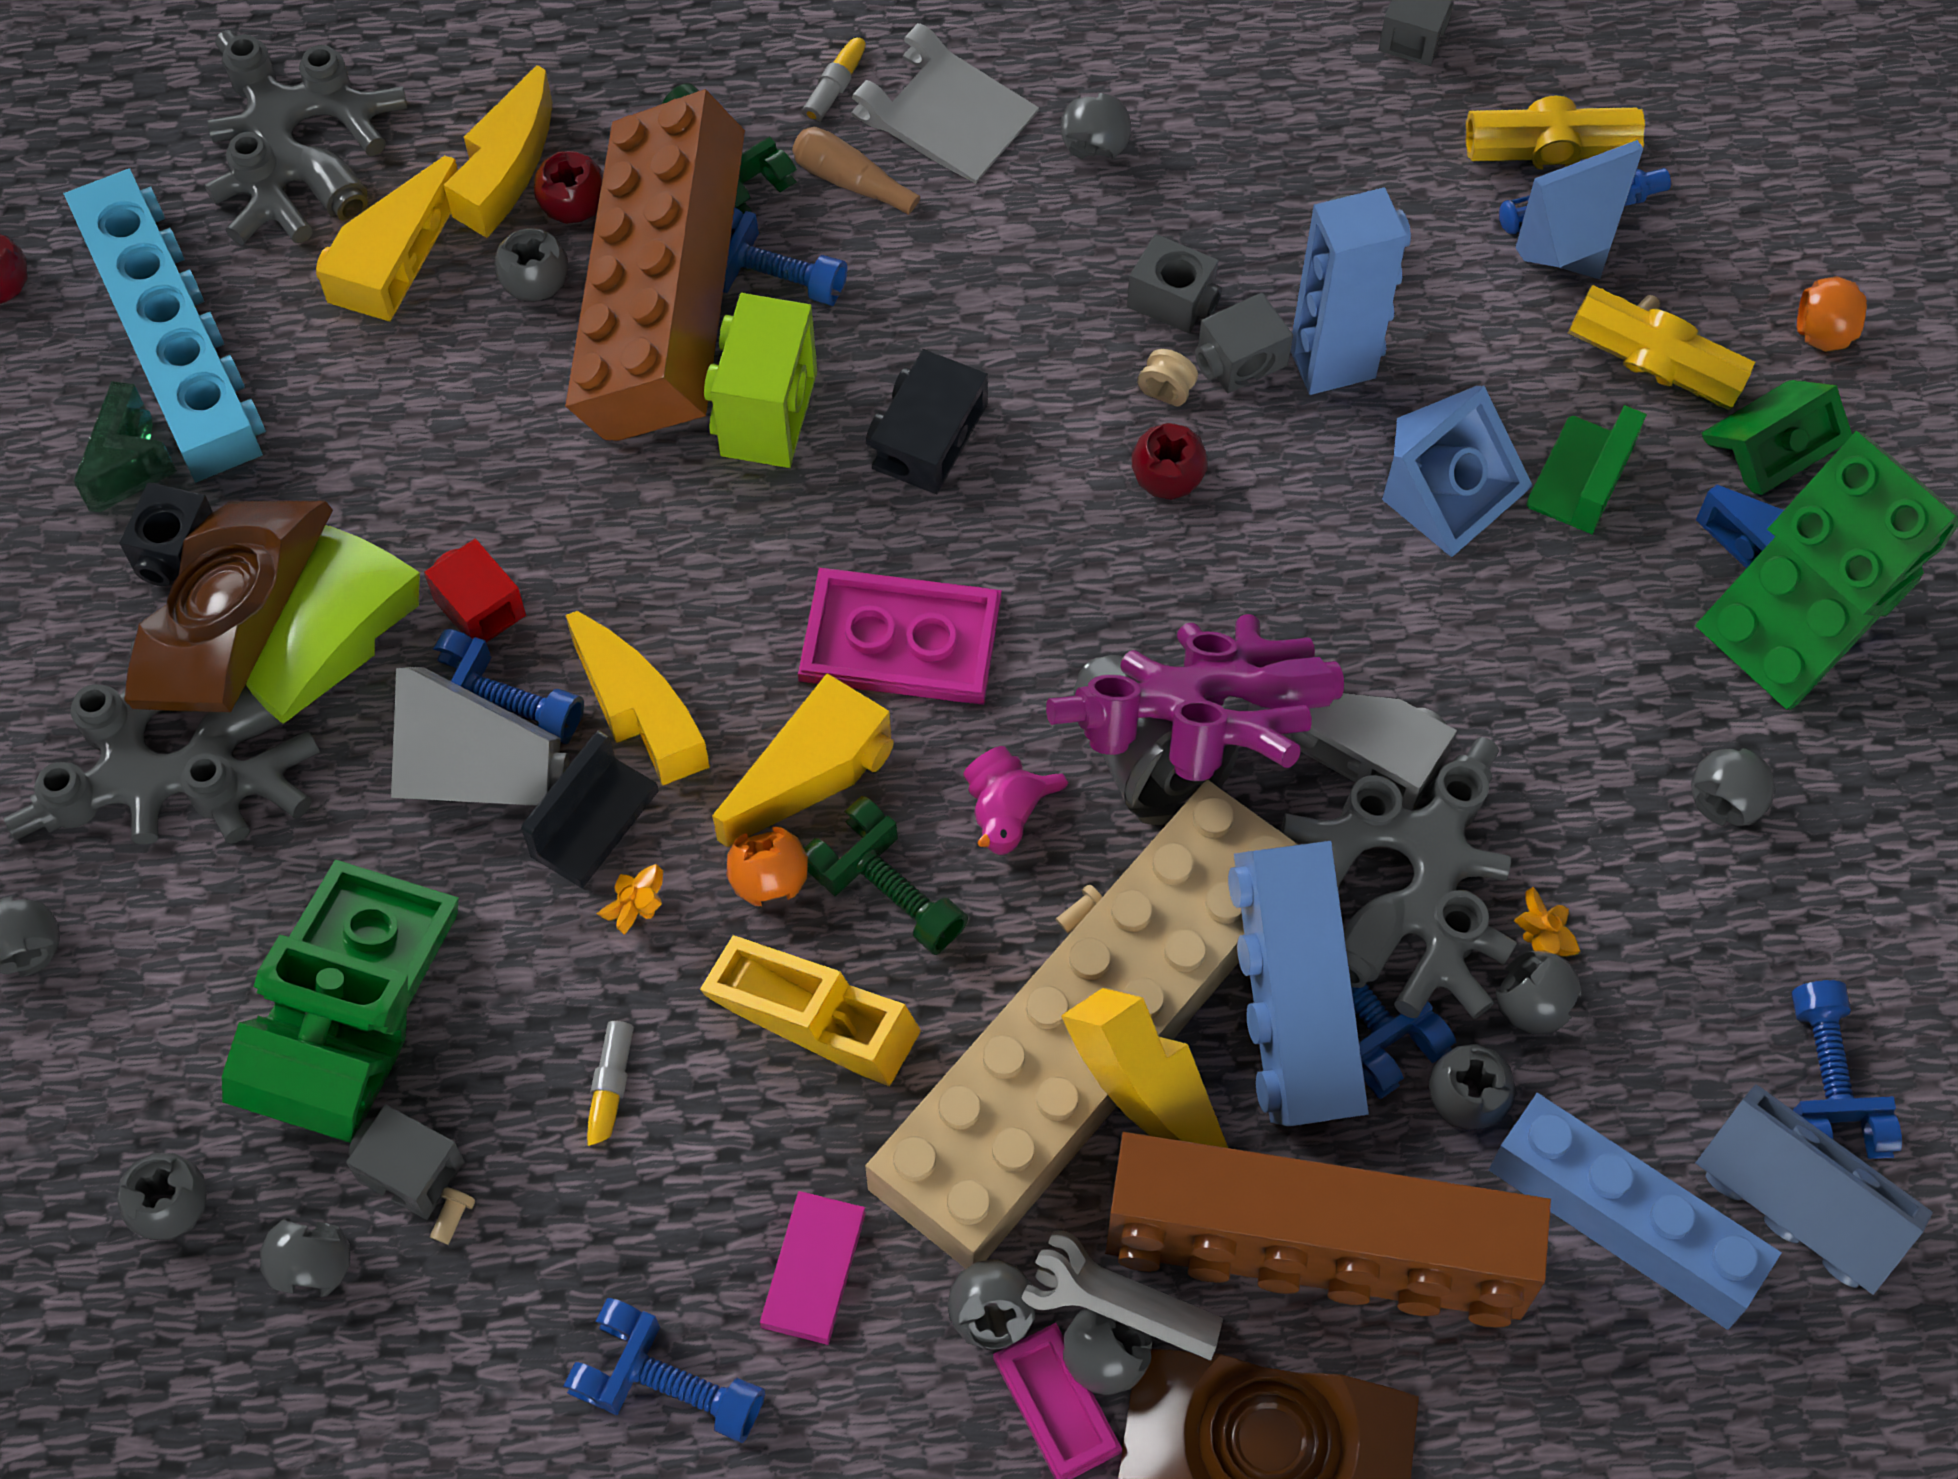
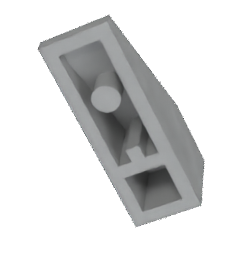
M1343 693L1340 699L1333 700L1328 707L1309 709L1312 717V725L1309 731L1281 735L1299 744L1302 753L1354 782L1371 775L1389 779L1401 792L1402 806L1413 811L1449 757L1457 730L1448 726L1437 713L1426 708H1416L1401 699ZM1249 702L1248 711L1267 710V708Z

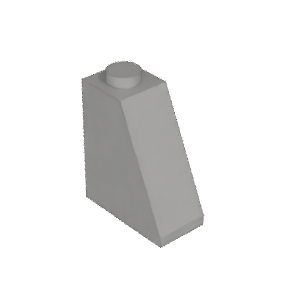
M424 667L396 668L391 798L538 805L570 765L569 754L560 753L561 738Z

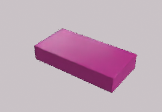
M798 1191L760 1319L761 1328L829 1345L865 1218V1207Z
M1056 1323L994 1353L993 1359L1054 1479H1072L1121 1454L1122 1447L1093 1392L1082 1387L1069 1373L1063 1360L1064 1337Z

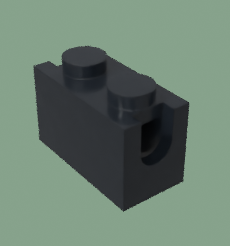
M922 349L912 368L904 367L899 373L892 392L893 401L885 414L878 412L873 418L867 432L866 445L877 450V456L872 463L873 470L937 495L988 405V373Z

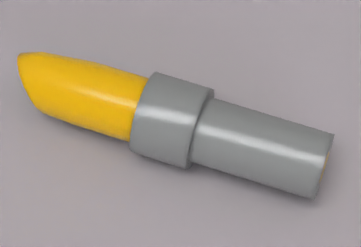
M857 37L850 40L839 52L833 63L827 65L819 77L818 86L802 108L803 116L821 122L839 93L844 92L865 50L866 43L862 38Z
M610 1021L607 1025L599 1067L595 1068L590 1091L593 1097L588 1117V1146L611 1137L619 1099L624 1096L628 1076L625 1069L634 1027L626 1022Z

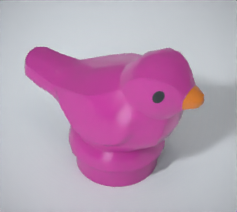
M998 746L976 758L963 773V776L969 783L968 791L975 799H978L974 815L977 824L982 828V837L978 840L977 844L979 847H987L997 855H1006L1018 846L1022 839L1024 825L1041 798L1061 791L1068 786L1067 778L1063 773L1040 776L1022 770V763L1018 756H1012L1005 746Z

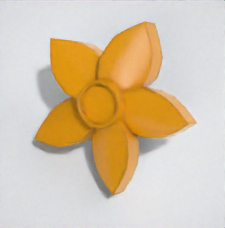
M657 864L643 869L635 878L620 874L615 883V891L618 894L617 900L611 902L596 914L608 921L617 919L616 927L624 935L634 923L638 913L646 919H651L655 911L662 905L657 893L662 886L663 870Z
M1534 887L1525 891L1529 912H1524L1514 920L1515 923L1526 931L1523 934V939L1532 944L1534 951H1547L1563 957L1579 953L1580 949L1575 936L1565 927L1569 908L1556 905L1547 911Z

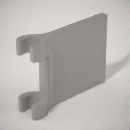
M917 23L905 36L904 42L911 47L903 54L902 59L921 68L919 73L893 101L890 100L878 85L865 80L852 96V99L859 104L851 112V116L875 129H881L892 134L931 160L976 184L1036 115L1039 107L954 55L944 46L931 29Z
M1061 1230L1052 1233L1048 1243L1056 1248L1063 1249L1068 1254L1070 1263L1059 1252L1041 1250L1035 1262L1039 1265L1035 1277L1043 1285L1055 1289L1052 1291H1042L1037 1287L1027 1285L1022 1295V1299L1026 1304L1038 1310H1049L1070 1305L1081 1306L1203 1358L1212 1359L1223 1322L1222 1317L1105 1269L1092 1260L1081 1242L1073 1234Z

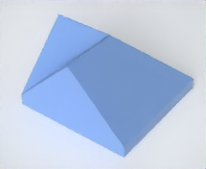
M1638 140L1534 179L1515 247L1524 261L1559 267L1596 279L1601 278L1643 151V147Z
M1474 386L1397 418L1394 458L1382 500L1450 557L1458 553L1533 487L1485 386Z

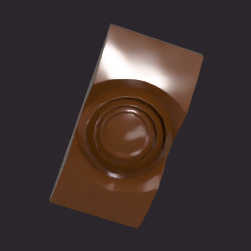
M326 501L228 502L211 513L183 541L179 576L172 584L167 603L139 623L128 667L124 701L132 709L232 712L333 512Z
M1151 1349V1363L1139 1382L1131 1388L1118 1479H1411L1419 1396L1342 1374L1290 1372L1258 1366L1223 1354L1214 1353L1212 1359L1208 1360L1189 1351Z

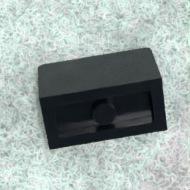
M598 730L522 824L521 830L530 857L583 889L658 793L657 783L616 759L610 737Z

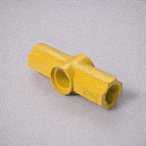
M1557 95L1541 98L1531 104L1527 110L1469 111L1466 120L1467 154L1471 161L1532 160L1537 169H1543V165L1565 164V167L1580 162L1581 159L1591 158L1636 140L1644 147L1645 119L1643 109H1638L1637 107L1576 109V105L1571 99Z
M1594 285L1590 287L1568 331V334L1623 359V365L1632 372H1648L1654 375L1657 382L1661 385L1672 386V384H1675L1727 410L1734 406L1739 395L1742 393L1755 364L1754 361L1698 335L1699 331L1695 326L1678 316L1659 309L1647 311L1622 297L1613 295L1603 288H1598Z

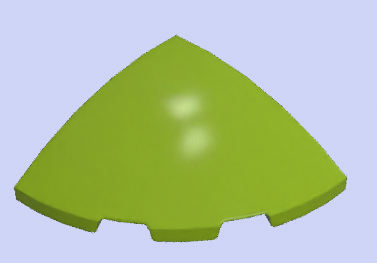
M325 525L246 682L252 695L282 724L287 722L375 656V638L419 606L420 572L391 553L358 536Z

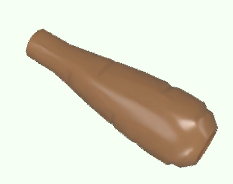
M815 126L806 128L800 132L794 142L792 152L795 161L810 174L841 188L889 204L908 215L920 201L919 195L900 185L860 151L829 131Z

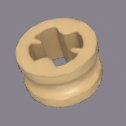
M1158 349L1150 354L1147 360V367L1138 376V385L1145 395L1177 407L1186 402L1189 396V389L1195 385L1198 379V372L1195 365L1182 354L1173 350Z

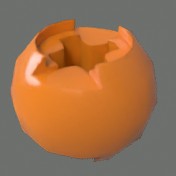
M1838 276L1815 281L1812 287L1805 289L1802 293L1797 315V332L1800 335H1805V342L1808 345L1825 352L1847 348L1851 341L1861 336L1866 318V295L1859 290L1855 282Z
M772 827L773 832L749 838L747 833H744L734 841L727 854L726 876L735 894L754 906H762L761 901L780 898L785 895L787 900L795 897L807 879L808 856L798 837L784 828Z

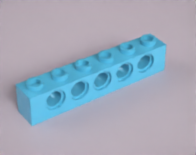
M129 168L63 193L194 482H199L262 456V451L255 436L266 432L252 399L240 403L235 393L244 389L245 386L231 355L220 359L217 355L215 348L225 345L211 312L199 315L195 308V305L203 303L204 299L191 270L188 269L179 273L175 264L185 259L171 228L159 231L156 222L164 220L165 217L151 186L140 190Z

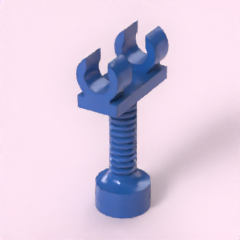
M734 208L723 292L728 293L740 269L746 267L747 269L805 285L808 287L809 299L834 306L838 296L831 295L832 289L841 293L847 278L846 261L821 255L815 263L810 264L753 246L759 235L756 214L748 211L743 214L740 210Z
M453 629L442 631L433 650L441 652L437 659L439 662L458 668L451 682L511 713L536 720L539 723L538 727L561 738L562 744L570 742L583 717L584 699L582 696L561 689H554L547 698H543L542 696L531 694L489 678L486 679L482 675L492 658L486 641L476 637L472 639L466 634Z
M1822 980L1796 987L1791 992L1796 1020L1799 1022H1809L1813 1028L1815 1046L1818 1053L1817 1057L1819 1059V1066H1821L1822 1083L1826 1092L1825 1098L1827 1099L1800 1101L1793 1111L1833 1140L1830 1123L1861 1121L1868 1159L1894 1158L1893 1151H1901L1902 1149L1901 1128L1894 1114L1896 1109L1894 1096L1854 1098L1853 1090L1851 1089L1852 1085L1850 1083L1849 1070H1847L1848 1065L1846 1063L1844 1045L1842 1044V1034L1840 1032V1025H1838L1839 1020L1851 1012L1846 984L1836 980Z
M1367 984L1362 988L1351 987L1355 1013L1359 1014V1018L1363 1019L1364 1024H1368L1367 1028L1372 1033L1359 1042L1364 1081L1379 1099H1382L1400 1086L1398 1082L1404 1079L1394 1059L1384 1050L1392 1043L1408 1033L1431 1063L1436 1062L1444 1054L1452 1050L1450 1046L1456 1043L1454 1034L1446 1022L1432 1011L1433 1007L1428 1001L1417 1018H1409L1403 1014L1394 1018L1389 1016L1388 1010L1385 1011V1006L1381 1005L1382 1002L1377 1000V996L1373 995V991L1369 990Z
M607 1298L595 1322L601 1324L600 1330L628 1343L611 1377L589 1365L575 1362L563 1387L569 1389L567 1393L618 1415L633 1382L640 1381V1384H646L647 1387H653L654 1390H659V1392L665 1393L668 1396L672 1395L673 1398H678L682 1402L691 1403L692 1406H697L701 1410L704 1408V1411L710 1412L715 1418V1432L743 1443L747 1439L763 1405L765 1389L739 1378H736L729 1387L720 1388L716 1384L713 1386V1383L707 1382V1380H700V1377H694L693 1374H688L686 1371L681 1372V1369H675L674 1366H669L667 1363L662 1364V1361H656L653 1357L650 1358L647 1355L660 1329L656 1316L645 1311L641 1312L617 1299Z

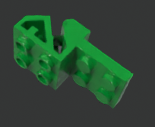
M1855 431L1768 527L1767 530L1775 536L1774 539L1696 623L1695 627L1786 710H1791L1803 700L1880 616L1886 617L1915 587L1924 574L1922 565L1945 547L1957 529L1958 513L1865 433Z
M335 859L290 936L287 937L281 934L278 936L257 972L253 987L258 989L257 994L263 995L264 999L275 1002V1005L266 1017L258 1015L257 1019L238 1023L221 1077L222 1103L351 1143L398 1058L406 1038L407 1008L457 917L459 897Z

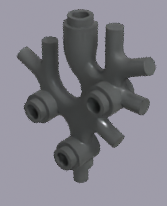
M231 30L219 33L215 39V44L223 54L222 65L227 71L233 90L238 95L247 98V107L239 115L208 120L209 132L213 142L232 139L226 151V159L231 171L204 184V187L215 205L240 193L252 196L244 210L227 226L226 232L229 237L238 244L244 245L261 225L267 221L276 220L294 243H302L308 240L313 230L284 191L285 185L295 180L304 181L329 215H337L342 221L352 217L346 210L351 206L354 207L357 213L367 209V189L349 165L339 156L326 149L298 143L293 137V130L304 119L316 115H329L339 119L347 127L367 155L375 156L384 150L386 142L371 123V119L377 114L408 109L403 86L378 91H359L353 89L343 57L340 53L326 45L313 46L304 53L299 64L303 82L294 86L284 85L276 80L268 50L261 41L251 35L243 34L236 36Z
M135 640L131 643V654ZM92 684L83 687L77 692L72 701L70 712L73 721L90 746L101 750L98 762L86 773L77 765L67 762H56L46 766L36 779L34 786L35 794L30 796L33 804L3 819L16 841L43 827H46L49 833L61 827H80L95 816L98 808L108 804L120 803L127 805L131 810V840L137 844H152L158 840V814L161 805L171 795L181 792L186 793L198 814L215 820L227 843H237L245 839L250 833V829L239 810L242 799L248 795L258 794L272 801L295 819L302 817L311 805V798L288 782L284 777V773L290 767L320 753L309 730L251 759L245 761L235 759L233 751L239 743L259 736L282 724L261 705L248 687L245 686L232 712H208L199 723L188 745L170 754L156 753L146 745L144 733L147 723L160 710L132 709L124 701L125 689L119 694L110 686Z
M1477 738L1467 755L1457 756L1453 762L1448 763L1441 769L1427 796L1426 807L1413 811L1405 809L1402 806V795L1398 787L1385 777L1371 775L1359 779L1354 784L1338 818L1321 820L1285 813L1281 833L1294 842L1309 844L1331 841L1337 887L1342 882L1355 859L1364 850L1369 848L1389 847L1400 851L1409 859L1414 872L1412 883L1403 890L1384 894L1373 899L1358 910L1343 929L1351 987L1362 988L1367 982H1373L1378 978L1404 935L1415 934L1424 940L1426 951L1394 1003L1395 1008L1409 1018H1417L1420 1015L1431 994L1438 987L1448 989L1473 1019L1484 1014L1494 1004V1001L1473 977L1464 959L1473 950H1477L1504 965L1517 944L1513 939L1488 926V909L1479 897L1470 892L1457 891L1456 889L1458 883L1467 877H1485L1506 881L1510 871V855L1475 849L1467 842L1465 837V828L1474 821L1488 795L1489 783L1492 780V773L1489 767L1499 753L1498 746L1488 738Z

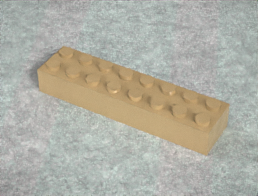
M1208 779L1205 780L865 1165L868 1190L965 1269L978 1261L987 1260L1117 1106L1100 1087L1078 1053L1061 1015L1100 989L1106 988L1143 997L1158 1036L1173 1040L1239 963L1237 951L1238 938L1240 935H1245L1241 908H1236L1233 905L1228 885L1229 870L1235 867L1234 853L1298 844Z

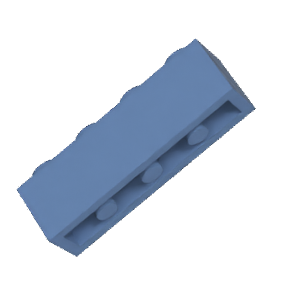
M1385 187L1314 204L1291 346V354L1309 395L1375 379L1380 357L1386 354V330L1388 322L1394 318L1393 298L1396 285L1402 282L1401 262L1404 248L1410 245L1411 232L1405 213L1402 210H1395Z
M1331 841L1234 853L1235 867L1229 870L1228 885L1233 905L1236 908H1241L1245 935L1239 936L1237 951L1241 970L1245 976H1250L1254 1003H1250L1247 1006V1026L1253 1043L1260 1045L1263 1071L1258 1072L1256 1075V1092L1262 1111L1265 1113L1269 1112L1270 1123L1286 1126L1369 1115Z
M1536 1093L1503 1141L1489 1168L1490 1172L1524 1195L1550 1198L1551 1213L1727 1330L1748 1308L1782 1253L1539 1093Z

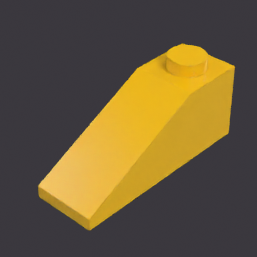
M444 155L341 227L332 245L322 250L316 266V275L322 286L327 303L391 322L451 214L444 184L458 171L455 158Z
M827 673L712 815L717 841L729 847L744 833H747L749 837L854 785L866 769L872 772L878 771L889 757L894 744L893 739H891L890 711Z

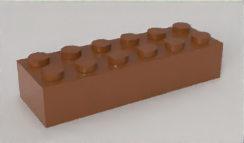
M706 89L673 99L636 114L625 116L613 121L611 125L565 404L567 409L604 440H624L705 417L707 413L708 400H705L704 386L708 368L714 362L745 130Z
M1123 1132L1105 1254L1119 1256L1118 1263L1121 1266L1136 1271H1157L1160 1268V1263L1188 1267L1189 1276L1205 1282L1221 1283L1228 1281L1230 1274L1258 1278L1257 1285L1260 1288L1274 1293L1292 1294L1299 1291L1300 1285L1328 1289V1298L1343 1304H1367L1370 1302V1296L1397 1300L1398 1309L1412 1315L1435 1316L1440 1313L1441 1308L1468 1312V1320L1477 1325L1506 1327L1511 1324V1319L1522 1320L1545 1283L1551 1199Z

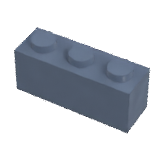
M1757 1084L1743 1098L1695 1162L1706 1171L1705 1176L1707 1180L1720 1193L1734 1200L1743 1198L1765 1214L1763 1217L1765 1223L1778 1236L1791 1243L1797 1244L1801 1241L1824 1258L1822 1260L1824 1267L1836 1279L1850 1287L1857 1288L1860 1285L1873 1295L1924 1232L1933 1214L1930 1209Z

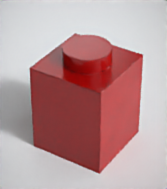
M476 538L459 549L447 551L437 559L432 567L424 571L435 603L460 632L472 639L476 637L485 640L487 643L526 616L519 588Z

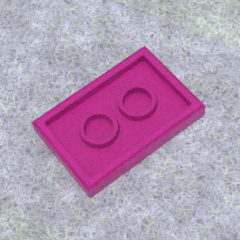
M819 567L798 671L799 682L819 684L828 673L854 689L984 705L1002 590Z

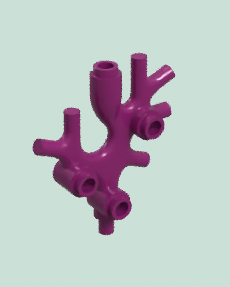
M1245 614L1236 621L1235 640L1222 633L1203 632L1195 623L1184 624L1177 632V639L1185 649L1184 667L1164 665L1153 661L1136 650H1131L1125 654L1120 665L1121 671L1131 678L1121 675L1097 676L1090 680L1088 686L1078 687L1075 696L1049 698L1046 703V713L1051 725L1078 722L1079 726L1084 730V735L1090 740V747L1096 752L1107 755L1121 754L1128 749L1129 744L1136 739L1138 718H1158L1171 721L1173 726L1169 759L1175 766L1176 774L1187 780L1203 781L1210 779L1214 775V770L1222 765L1224 745L1247 747L1259 752L1284 768L1293 766L1300 756V745L1281 734L1309 731L1312 725L1309 709L1328 707L1333 700L1340 699L1344 692V676L1340 665L1336 661L1324 662L1320 657H1315V648L1311 638L1278 641L1266 640L1261 638L1259 619L1254 615ZM1231 696L1242 698L1252 704L1267 708V710L1235 711L1224 709L1222 705L1225 699Z

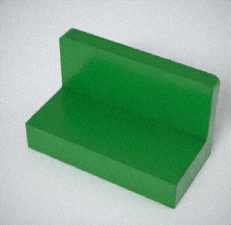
M1798 380L1786 381L1701 433L1704 441L1709 446L1733 449L1744 484L1752 493L1761 495L1843 446L1852 436L1837 385Z
M1624 405L1612 431L1579 417L1569 416L1528 497L1527 507L1589 534H1593L1636 445L1647 414Z

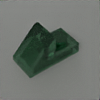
M111 381L73 482L89 511L102 512L144 490L147 482L155 484L177 472L165 444L161 441L150 439L152 416L150 411L146 410L135 384Z

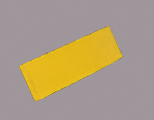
M536 65L464 136L469 160L444 184L452 217L486 238L490 236L510 213L527 187L541 158L549 131L553 104L546 70Z
M579 611L567 614L566 619L573 645L615 742L618 743L640 734L662 786L710 768L705 741L688 709L666 679L636 649L605 626Z
M735 935L729 940L700 988L704 996L729 1011L858 1075L889 1087L921 1032L905 1004L849 985L841 971Z
M1102 988L1061 1015L1078 1053L1100 1087L1121 1111L1149 1136L1228 1148L1188 1044L1158 1036L1143 997Z

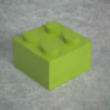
M740 293L734 316L725 315L722 321L719 349L723 352L719 365L710 364L705 379L704 397L705 400L712 401L713 403L709 425L710 434L717 435L720 456L791 468L817 375L812 304Z

